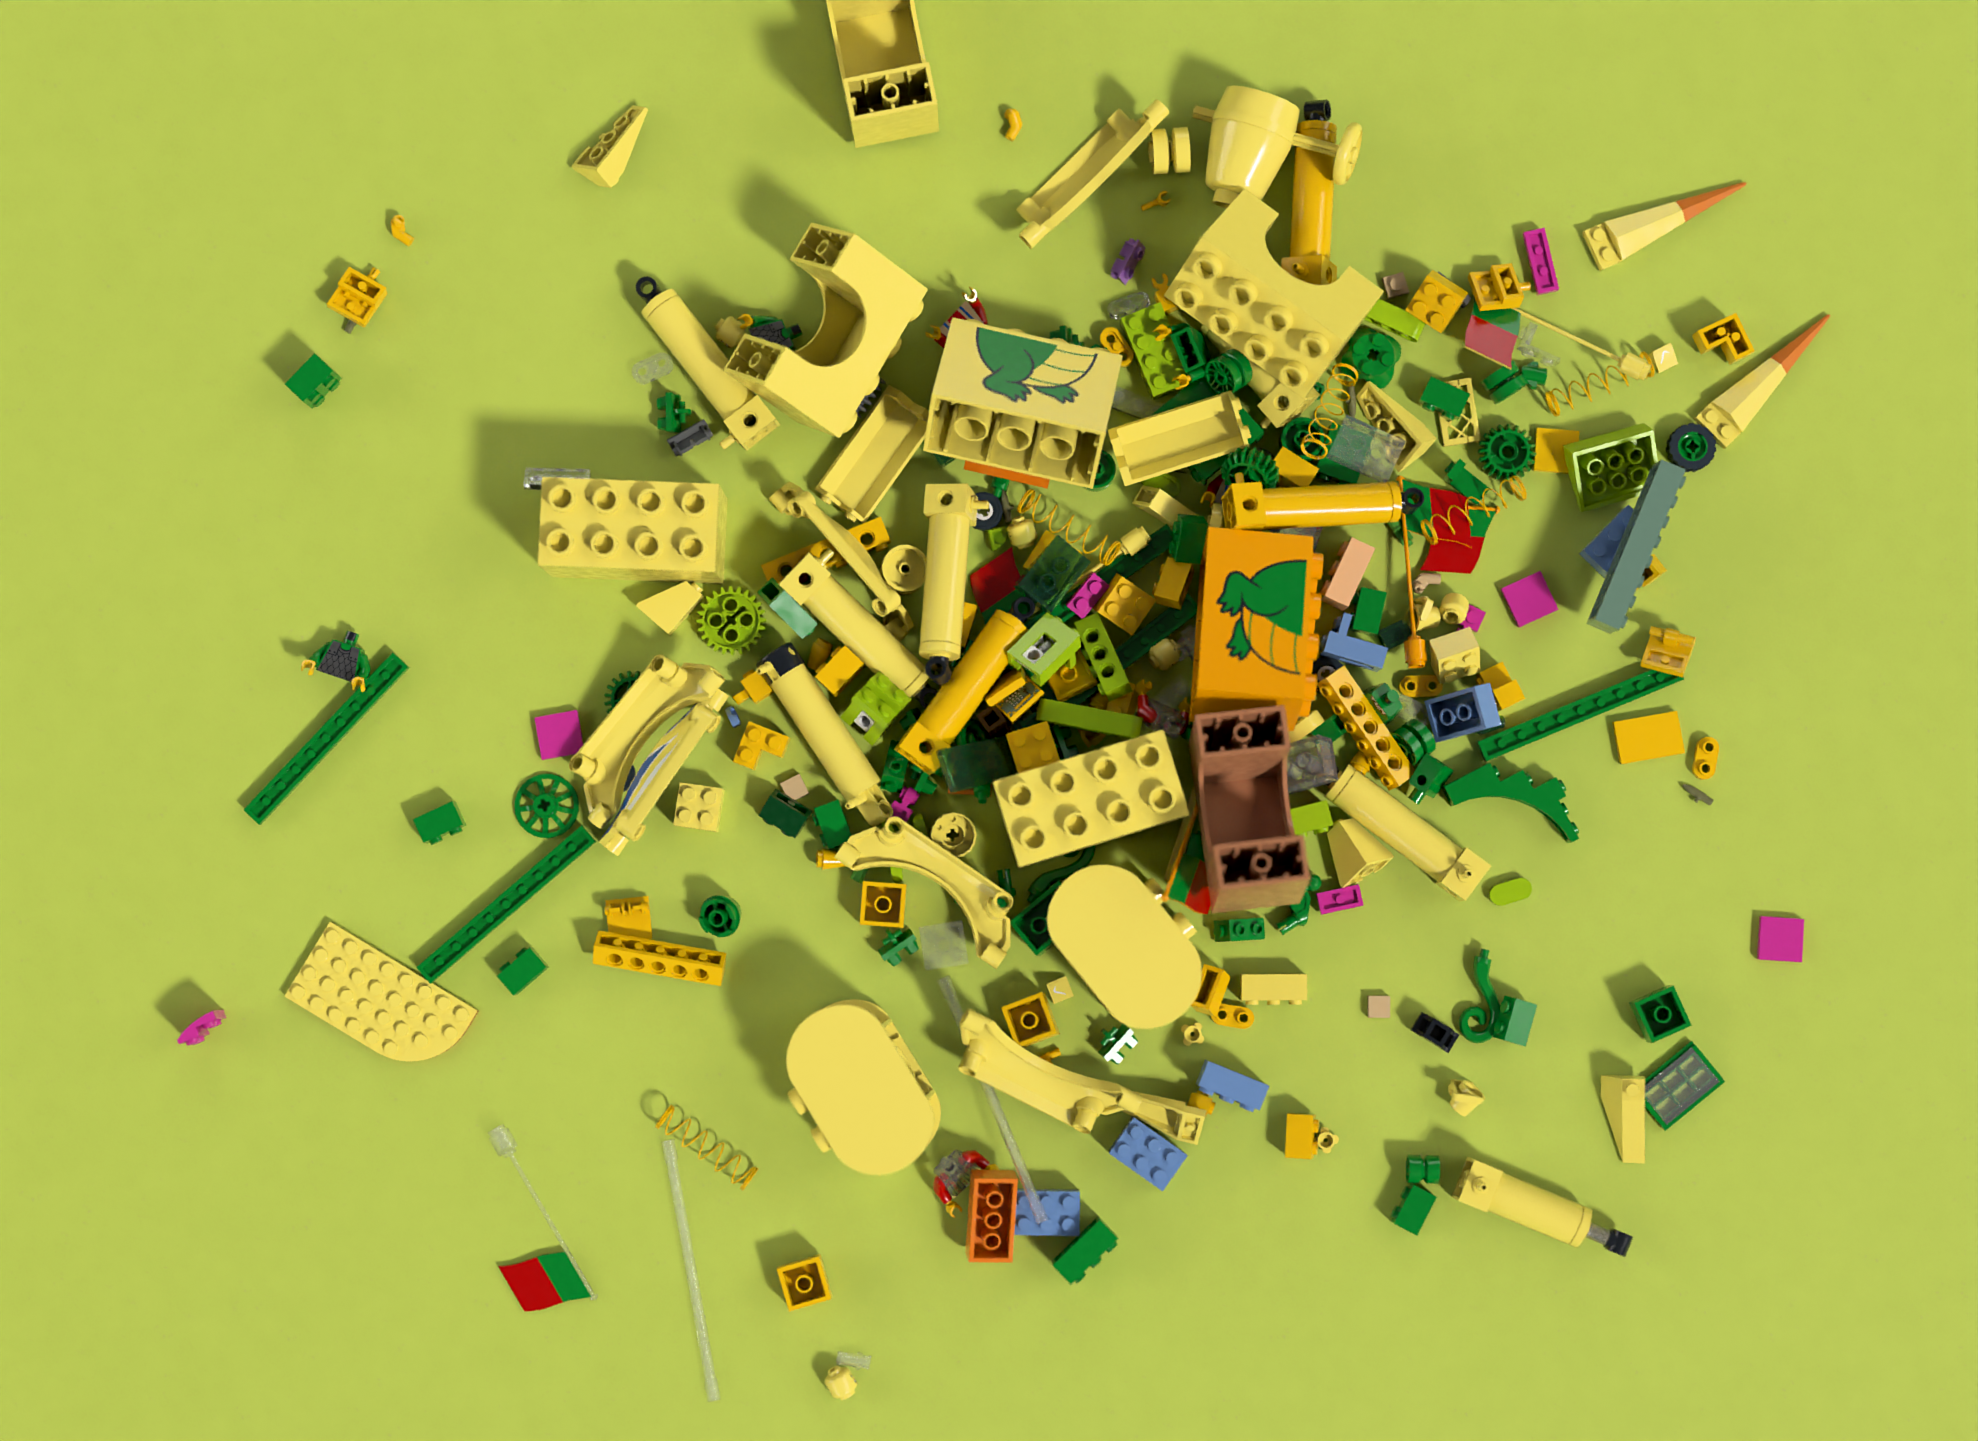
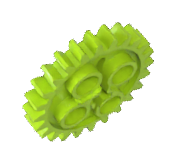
M729 586L728 592L721 587V594L713 591L714 598L706 596L709 603L700 604L704 611L697 612L702 616V619L696 620V622L703 626L698 629V632H705L701 639H709L707 646L710 647L714 644L715 652L722 648L723 655L726 654L727 650H730L731 656H734L735 650H738L742 655V648L745 647L748 651H751L749 644L752 643L757 646L755 638H763L759 631L766 630L761 625V623L767 622L766 618L761 617L766 611L758 609L762 605L761 602L754 603L757 598L756 595L748 597L749 590L742 594L741 587H738L736 592H734L732 586ZM731 600L736 601L737 608L734 611L726 610L727 602ZM745 607L746 609L735 618L736 624H729L724 632L718 635V632L729 623L727 618L729 616L734 618L740 609ZM745 615H750L753 618L749 626H744L741 623V619ZM714 616L722 618V623L718 627L711 625V619ZM732 630L736 631L738 634L737 639L732 642L728 641L726 638L727 633Z

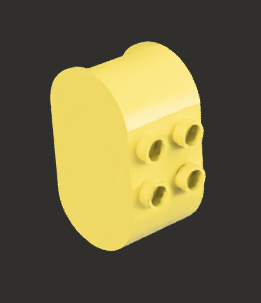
M1090 866L1068 877L1055 892L1051 900L1047 924L1050 936L1055 943L1054 946L1106 1010L1121 1023L1138 1029H1152L1171 1023L1188 1010L1200 988L1202 978L1201 962L1196 948L1189 940L1197 931L1181 912H1177L1172 917L1168 915L1161 906L1165 902L1161 900V895H1164L1165 891L1153 877L1142 883L1136 875L1117 866Z
M848 999L835 1002L806 1018L796 1029L787 1051L788 1075L794 1085V1088L788 1092V1096L800 1115L810 1111L817 1123L816 1127L811 1130V1134L821 1151L825 1153L833 1149L836 1156L845 1165L858 1172L870 1175L894 1173L916 1160L932 1141L938 1130L941 1120V1106L935 1090L888 1014L878 1005L869 1001Z

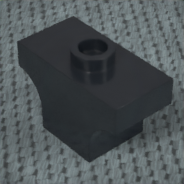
M1423 1012L1419 1014L1410 1031L1446 1053H1449L1459 1036L1453 1029Z

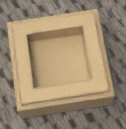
M800 774L780 783L785 794L794 800L809 794Z
M1368 996V1018H1390V996Z

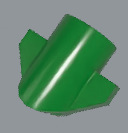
M1535 361L1522 366L1520 374L1524 375L1528 381L1527 386L1530 389L1536 390L1537 384L1545 385L1547 379L1546 368H1539L1538 362Z

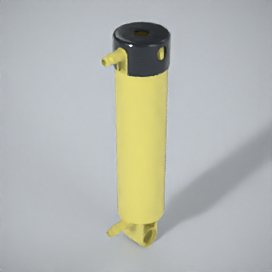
M791 642L785 643L759 660L756 664V672L762 674L768 685L774 690L847 801L845 807L850 809L857 806L868 824L873 827H877L893 815V809L877 785L881 782V779L805 666V662Z

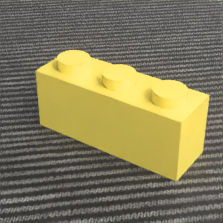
M1240 974V1000L1245 1001V1005H1258V1000H1267V1005H1280V1000H1289L1290 1005H1300L1302 1000H1307V974Z

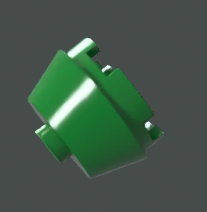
M711 896L701 906L699 923L706 933L709 932L718 938L728 937L739 926L741 908L737 901L731 897Z

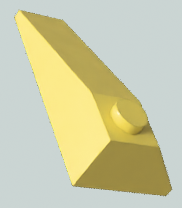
M632 106L614 122L615 128L606 134L602 133L598 137L600 141L592 149L588 146L571 167L596 185L612 188L625 170L648 109L641 106Z
M1368 381L1356 395L1366 418L1372 422L1376 439L1379 438L1384 447L1382 451L1385 457L1398 472H1401L1422 456L1437 439L1420 420L1371 381Z
M1601 1075V1099L1622 1162L1645 1163V1076Z

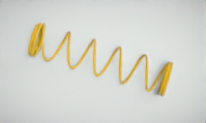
M1644 351L1640 352L1639 357L1643 359L1645 357L1648 364L1652 365L1651 373L1649 372L1647 376L1650 378L1654 377L1655 370L1649 355ZM1612 365L1607 367L1605 372L1606 384L1597 374L1590 373L1587 378L1588 392L1579 382L1571 381L1568 389L1569 399L1557 388L1552 389V391H1546L1545 397L1550 411L1555 417L1560 416L1559 404L1553 394L1554 390H1558L1565 397L1571 409L1574 410L1570 392L1571 384L1574 382L1584 390L1590 402H1592L1589 390L1590 375L1598 377L1608 393L1611 394L1607 371L1610 367H1613L1618 372L1619 369ZM1619 372L1620 375L1623 377L1625 383L1629 387L1627 376Z
M1338 363L1333 366L1331 370L1332 376L1328 378L1326 383L1327 390L1320 396L1321 404L1314 411L1315 419L1308 425L1309 434L1303 438L1300 445L1302 452L1312 459L1326 457L1328 453L1326 445H1330L1332 440L1325 434L1311 433L1310 426L1314 421H1317L1320 426L1327 430H1336L1338 428L1336 422L1331 419L1317 418L1316 412L1319 407L1323 406L1330 414L1343 415L1344 410L1339 405L1333 403L1323 404L1322 398L1328 391L1334 398L1340 401L1350 399V395L1346 391L1338 388L1329 389L1328 387L1329 381L1333 377L1345 386L1351 387L1356 384L1358 372L1349 364ZM1339 366L1347 367L1355 373L1356 378L1354 379L1346 374H1335L1334 369ZM1344 375L1351 378L1352 381H1345L1337 376ZM1330 390L1342 391L1348 395V398H1337ZM1324 405L1337 406L1342 410V413H1332ZM1318 420H1329L1336 425V427L1334 429L1327 428L1323 426ZM1312 435H1323L1330 440V442L1327 444L1322 443L1321 441L1315 439ZM1311 441L1320 444L1324 448L1325 454L1322 456L1309 454L1305 450L1304 443Z
M1513 475L1509 480L1505 479L1501 482L1500 494L1491 488H1486L1482 495V502L1477 498L1468 497L1465 502V511L1458 506L1451 505L1448 510V521L1439 514H1433L1430 522L1427 519L1421 521V529L1425 538L1432 545L1438 543V537L1432 525L1434 516H1440L1444 519L1455 535L1449 517L1452 507L1461 510L1467 517L1469 524L1473 526L1467 512V501L1473 498L1483 506L1486 515L1490 518L1484 502L1485 492L1487 490L1495 492L1501 498L1503 506L1507 509L1508 506L1502 497V483L1508 481L1514 495L1520 501H1524L1527 498L1524 484L1519 477ZM1512 478H1514V479L1518 482V484H1519L1521 490H1520L1519 487L1513 482ZM1424 522L1431 530L1434 541L1429 537Z
M1030 489L1024 494L1017 508L1018 513L1023 514L1034 506L1032 512L1034 523L1043 522L1051 515L1049 520V530L1051 533L1060 532L1067 526V543H1075L1084 536L1082 544L1084 553H1092L1101 546L1099 553L1101 564L1108 566L1115 559L1120 550V542L1115 541L1105 553L1102 562L1101 553L1108 535L1105 536L1096 548L1086 552L1084 544L1091 524L1078 539L1070 542L1067 539V535L1075 515L1073 514L1061 529L1054 532L1051 530V520L1058 504L1055 505L1054 509L1044 519L1035 521L1034 512L1041 494H1039L1033 504L1032 502L1036 494L1035 490ZM1031 494V497H1030L1028 503H1027V504L1025 505V507L1021 510V508H1022V506H1023V503L1025 502V500L1027 499V497ZM1116 546L1115 551L1113 552L1112 556H1111V557L1109 558V560L1107 561V559H1108V557H1109L1111 551H1112V550L1114 549V547Z
M670 1105L655 1125V1128L659 1129L669 1115L670 1118L665 1128V1135L672 1134L677 1129H679L683 1124L689 1121V1124L687 1126L681 1143L683 1148L689 1146L697 1138H699L702 1134L706 1132L698 1153V1159L701 1160L705 1158L710 1153H712L716 1148L722 1145L721 1151L715 1164V1171L718 1172L739 1156L737 1165L731 1178V1183H737L749 1172H751L740 1187V1189L743 1191L748 1185V1183L751 1181V1179L754 1177L759 1168H757V1166L751 1168L738 1180L733 1182L734 1175L741 1160V1155L739 1154L733 1157L720 1169L716 1170L717 1164L724 1149V1142L718 1144L706 1155L700 1158V1153L707 1138L708 1131H703L688 1144L683 1145L686 1134L691 1124V1118L686 1119L673 1131L667 1134V1129L675 1110V1107Z

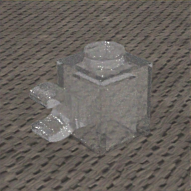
M1189 625L1181 632L1183 637L1177 641L1178 644L1173 648V651L1181 650L1183 653L1178 659L1179 661H1183L1188 656L1192 661L1194 659L1196 626L1193 628Z

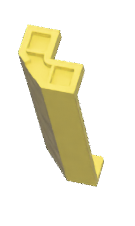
M888 385L816 486L815 490L821 494L819 498L828 505L832 503L845 512L844 516L852 522L858 520L861 523H865L925 439L929 411L914 403L902 391Z
M1231 390L1108 429L1124 485L1128 486L1223 456L1230 452H1235L1238 447L1241 449L1246 446L1250 447L1248 439L1251 438L1248 425L1243 426L1238 411L1242 409L1239 397L1234 398Z

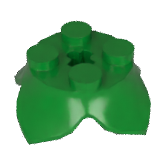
M1358 328L1349 340L1350 347L1344 353L1341 363L1354 367L1358 372V379L1362 378L1366 382L1371 381L1378 388L1383 389L1393 378L1395 363L1401 357V346L1398 341L1389 335L1380 334L1370 328ZM1369 352L1376 353V361H1373L1372 358H1367ZM1340 366L1342 374L1349 375L1354 379L1356 378L1355 373L1351 369Z

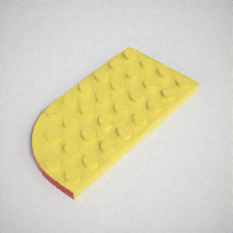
M329 922L284 996L375 1052L399 1061L426 1060L449 1050L463 1037L479 1012L476 1008L436 984H430L426 978L333 922Z

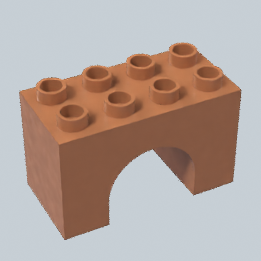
M1284 705L1195 715L1188 745L1212 913L1299 904L1310 881L1304 835H1295L1290 812L1287 758L1291 747Z

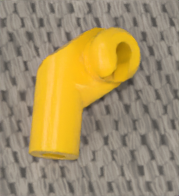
M1009 108L1004 113L1005 118L1010 124L1005 138L1014 141L1022 128V121L1019 112L1016 109Z
M395 215L391 220L392 235L409 247L414 241V237L405 232L404 217Z

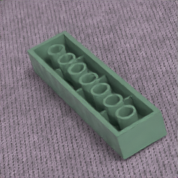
M1660 460L1652 465L1586 624L1609 634L1624 628L1628 620V616H1626L1627 610L1632 608L1636 601L1634 593L1643 584L1645 577L1642 574L1644 569H1648L1652 562L1653 556H1650L1653 548L1656 549L1660 543L1661 536H1659L1661 528L1664 529L1668 524L1670 517L1667 514L1669 509H1673L1677 502L1676 492L1685 483L1686 477L1684 473L1686 469L1664 460Z

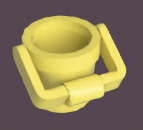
M1427 596L1413 598L1416 632L1438 627L1441 621L1438 607L1433 606L1434 601ZM1408 606L1404 620L1411 631L1410 609Z
M1452 1079L1448 1085L1449 1094L1452 1097L1449 1104L1462 1116H1467L1485 1100L1484 1094L1473 1082Z

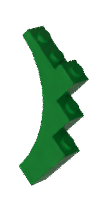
M1487 763L1442 787L1451 806L1481 797H1501L1515 800L1534 808L1547 817L1557 827L1567 843H1572L1579 839L1577 835L1579 830L1576 824L1570 822L1567 817L1569 814L1567 807L1559 801L1566 797L1564 793L1566 787L1562 780H1558L1557 777L1551 778L1533 788L1531 786L1533 780L1528 772L1525 773L1524 770H1521L1500 781L1498 778L1500 773L1497 767Z

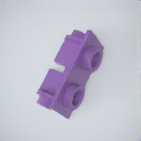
M1130 238L1129 241H1126L1119 253L1120 256L1125 258L1124 261L1117 258L1110 270V276L1116 280L1119 278L1124 285L1132 278L1138 261L1144 256L1145 247L1140 240L1137 239L1136 241Z

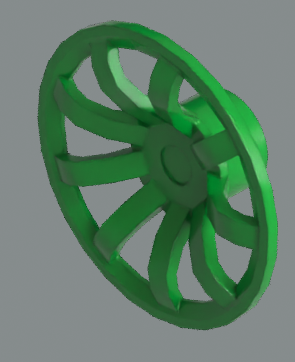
M540 774L527 780L517 792L514 805L515 815L522 828L533 836L540 838L557 837L568 831L575 823L579 812L578 795L574 787L564 778L554 774ZM542 779L555 780L549 793H545ZM535 781L539 788L538 796L526 790ZM561 782L567 787L569 792L555 797L554 794ZM522 794L534 801L533 805L520 807ZM570 797L573 798L574 809L559 806V802ZM534 810V816L526 824L520 812ZM557 811L572 814L566 825L556 815ZM539 818L543 820L542 833L531 828ZM549 818H552L557 823L560 830L548 833Z

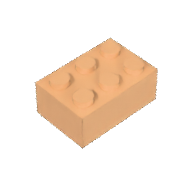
M1353 537L1348 542L1344 541L1337 553L1340 556L1339 560H1336L1329 570L1328 575L1331 578L1324 582L1319 592L1322 595L1321 601L1342 611L1347 609L1375 548Z

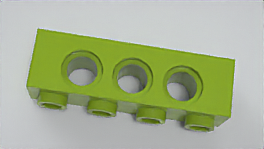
M1098 612L1074 622L1080 634V641L1085 646V648L1081 649L1086 661L1091 660L1093 664L1089 666L1093 677H1098L1101 682L1097 684L1101 695H1106L1110 702L1132 692L1131 685ZM1097 638L1095 642H1090L1092 639ZM1100 656H1105L1103 659L1097 660ZM1113 673L1111 677H1105L1107 674Z

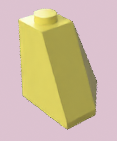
M1353 818L1337 820L1333 823V828L1327 833L1339 884L1342 888L1361 882L1363 880L1362 877L1381 870L1394 857L1385 846Z

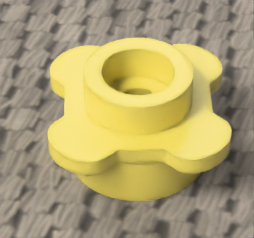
M1196 1022L1190 1026L1185 1024L1181 1027V1032L1184 1034L1183 1043L1186 1046L1196 1042L1198 1044L1203 1043L1204 1037L1202 1036V1025Z
M1323 1127L1314 1141L1318 1142V1146L1322 1148L1324 1153H1330L1331 1148L1334 1144L1338 1143L1339 1138L1337 1135L1331 1134L1327 1127Z

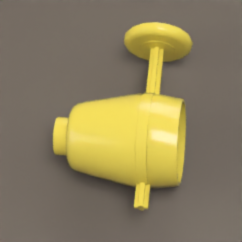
M1234 85L1227 86L1216 110L1196 105L1192 118L1212 123L1205 182L1211 190L1215 191L1212 203L1225 209L1244 189L1262 200L1292 145L1336 157L1333 168V180L1337 185H1345L1350 179L1357 162L1362 142V126L1356 122L1350 123L1339 145L1298 134L1296 129L1300 109L1296 105L1261 90Z

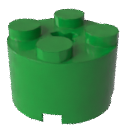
M1299 417L1290 421L1280 434L1279 449L1283 446L1307 462L1314 460L1302 452L1300 449L1301 444L1297 441L1299 437H1302L1303 440L1309 434L1308 425L1313 420L1307 417ZM1314 421L1310 426V432L1324 434L1321 427ZM1312 435L1315 439L1324 443L1323 435ZM1316 442L1304 443L1305 450L1311 455L1317 456L1322 449V446Z

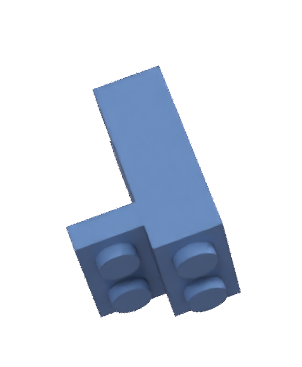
M1344 612L1339 617L1337 616L1334 619L1331 631L1320 637L1319 655L1331 657L1340 662L1374 672L1381 670L1388 648L1346 636L1352 614Z

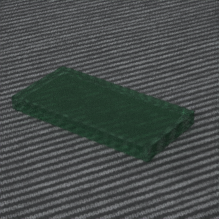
M1005 736L940 749L936 752L950 793L993 784L994 781L1018 774Z

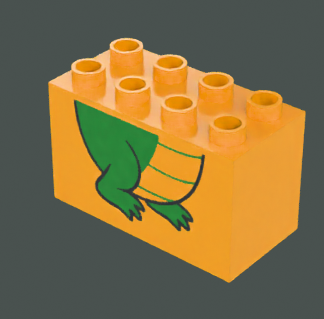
M1208 527L1199 573L1189 722H1194L1195 715L1284 705L1288 731H1294L1298 717H1309L1311 701L1315 700L1317 675L1312 674L1313 660H1317L1319 648V634L1314 633L1315 619H1319L1321 609V593H1316L1317 582L1321 580L1323 570V553H1313L1314 536Z

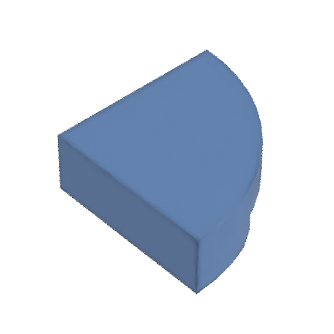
M734 707L726 708L725 711L732 727L740 726L741 721Z

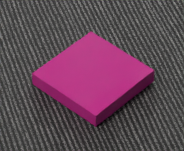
M1541 571L1500 589L1518 628L1559 610Z
M578 710L534 717L542 760L575 755L584 745Z
M1759 916L1757 959L1802 962L1804 919Z

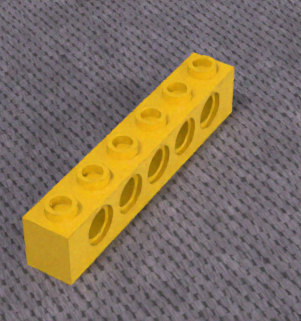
M881 517L847 530L860 543L864 535H871L873 537L871 544L864 545L861 543L867 552L873 550L880 552L887 549V544L891 543ZM826 538L762 564L761 567L767 581L773 577L779 583L784 578L781 575L782 569L785 567L793 569L808 552L819 558L824 551L830 548L834 555L830 561L825 563L828 568L833 566L840 568L849 563ZM800 574L799 582L804 583L808 581L810 574Z
M1343 665L1317 683L1320 693L1328 700L1333 712L1338 715L1344 724L1345 730L1351 734L1358 749L1366 756L1369 765L1380 777L1381 783L1390 791L1411 778L1415 772L1414 767L1347 668Z
M598 930L593 948V964L721 986L727 953Z

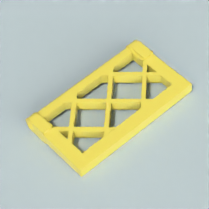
M1471 378L1445 382L1456 388L1466 386L1467 393H1470L1467 403L1470 407L1471 419L1461 413L1460 416L1468 421V423L1460 431L1451 425L1452 421L1448 423L1441 416L1442 413L1438 412L1443 446L1480 442L1481 436ZM1469 423L1473 426L1474 436H1467L1463 433ZM1448 426L1459 433L1457 438L1449 439Z

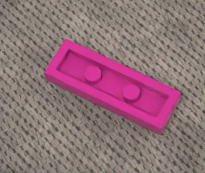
M1545 228L1524 232L1522 235L1537 295L1558 291L1559 286Z

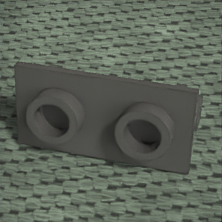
M702 419L667 439V442L676 457L678 455L683 456V453L689 451L695 445L711 440L710 437L713 434L705 420Z

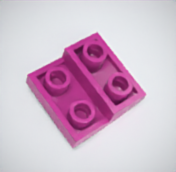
M224 1010L211 1011L198 1018L180 1035L177 1040L178 1044L186 1043L189 1046L205 1041L204 1036L210 1034L208 1028L211 1029L222 1024L221 1020L227 1018Z

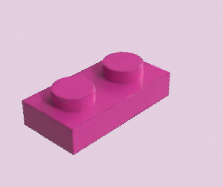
M1091 572L1066 603V606L1083 619L1110 585L1094 572Z
M1359 884L1316 893L1320 915L1363 906Z

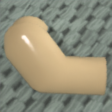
M1419 574L1412 582V590L1420 594L1428 584L1440 585L1441 574Z

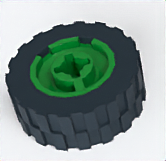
M1689 423L1688 425H1682L1671 433L1670 438L1666 442L1668 460L1671 461V464L1686 469L1685 472L1701 470L1715 456L1716 440L1713 438L1714 435L1708 431V428L1701 426V424ZM1689 444H1692L1694 446L1693 452L1692 450L1687 448Z

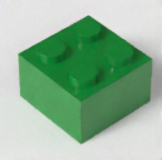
M314 353L285 385L313 409L324 402V396L329 391H334L340 385L339 381L342 378Z
M1667 985L1629 1002L1643 1036L1648 1043H1654L1692 1026L1674 985Z

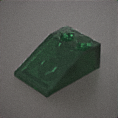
M1056 535L1025 570L1013 587L1025 597L1030 598L1044 613H1051L1091 562L1063 538Z

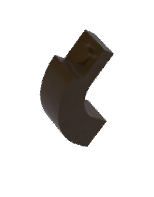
M996 705L989 706L976 716L1014 773L1018 774L1006 734L1013 731Z

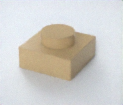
M1403 272L1382 278L1387 299L1409 293Z

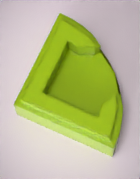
M1008 525L987 530L992 551L999 549L1006 542Z

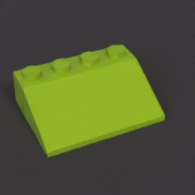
M1645 423L1563 445L1569 477L1580 512L1639 496L1652 465L1658 462L1654 430Z

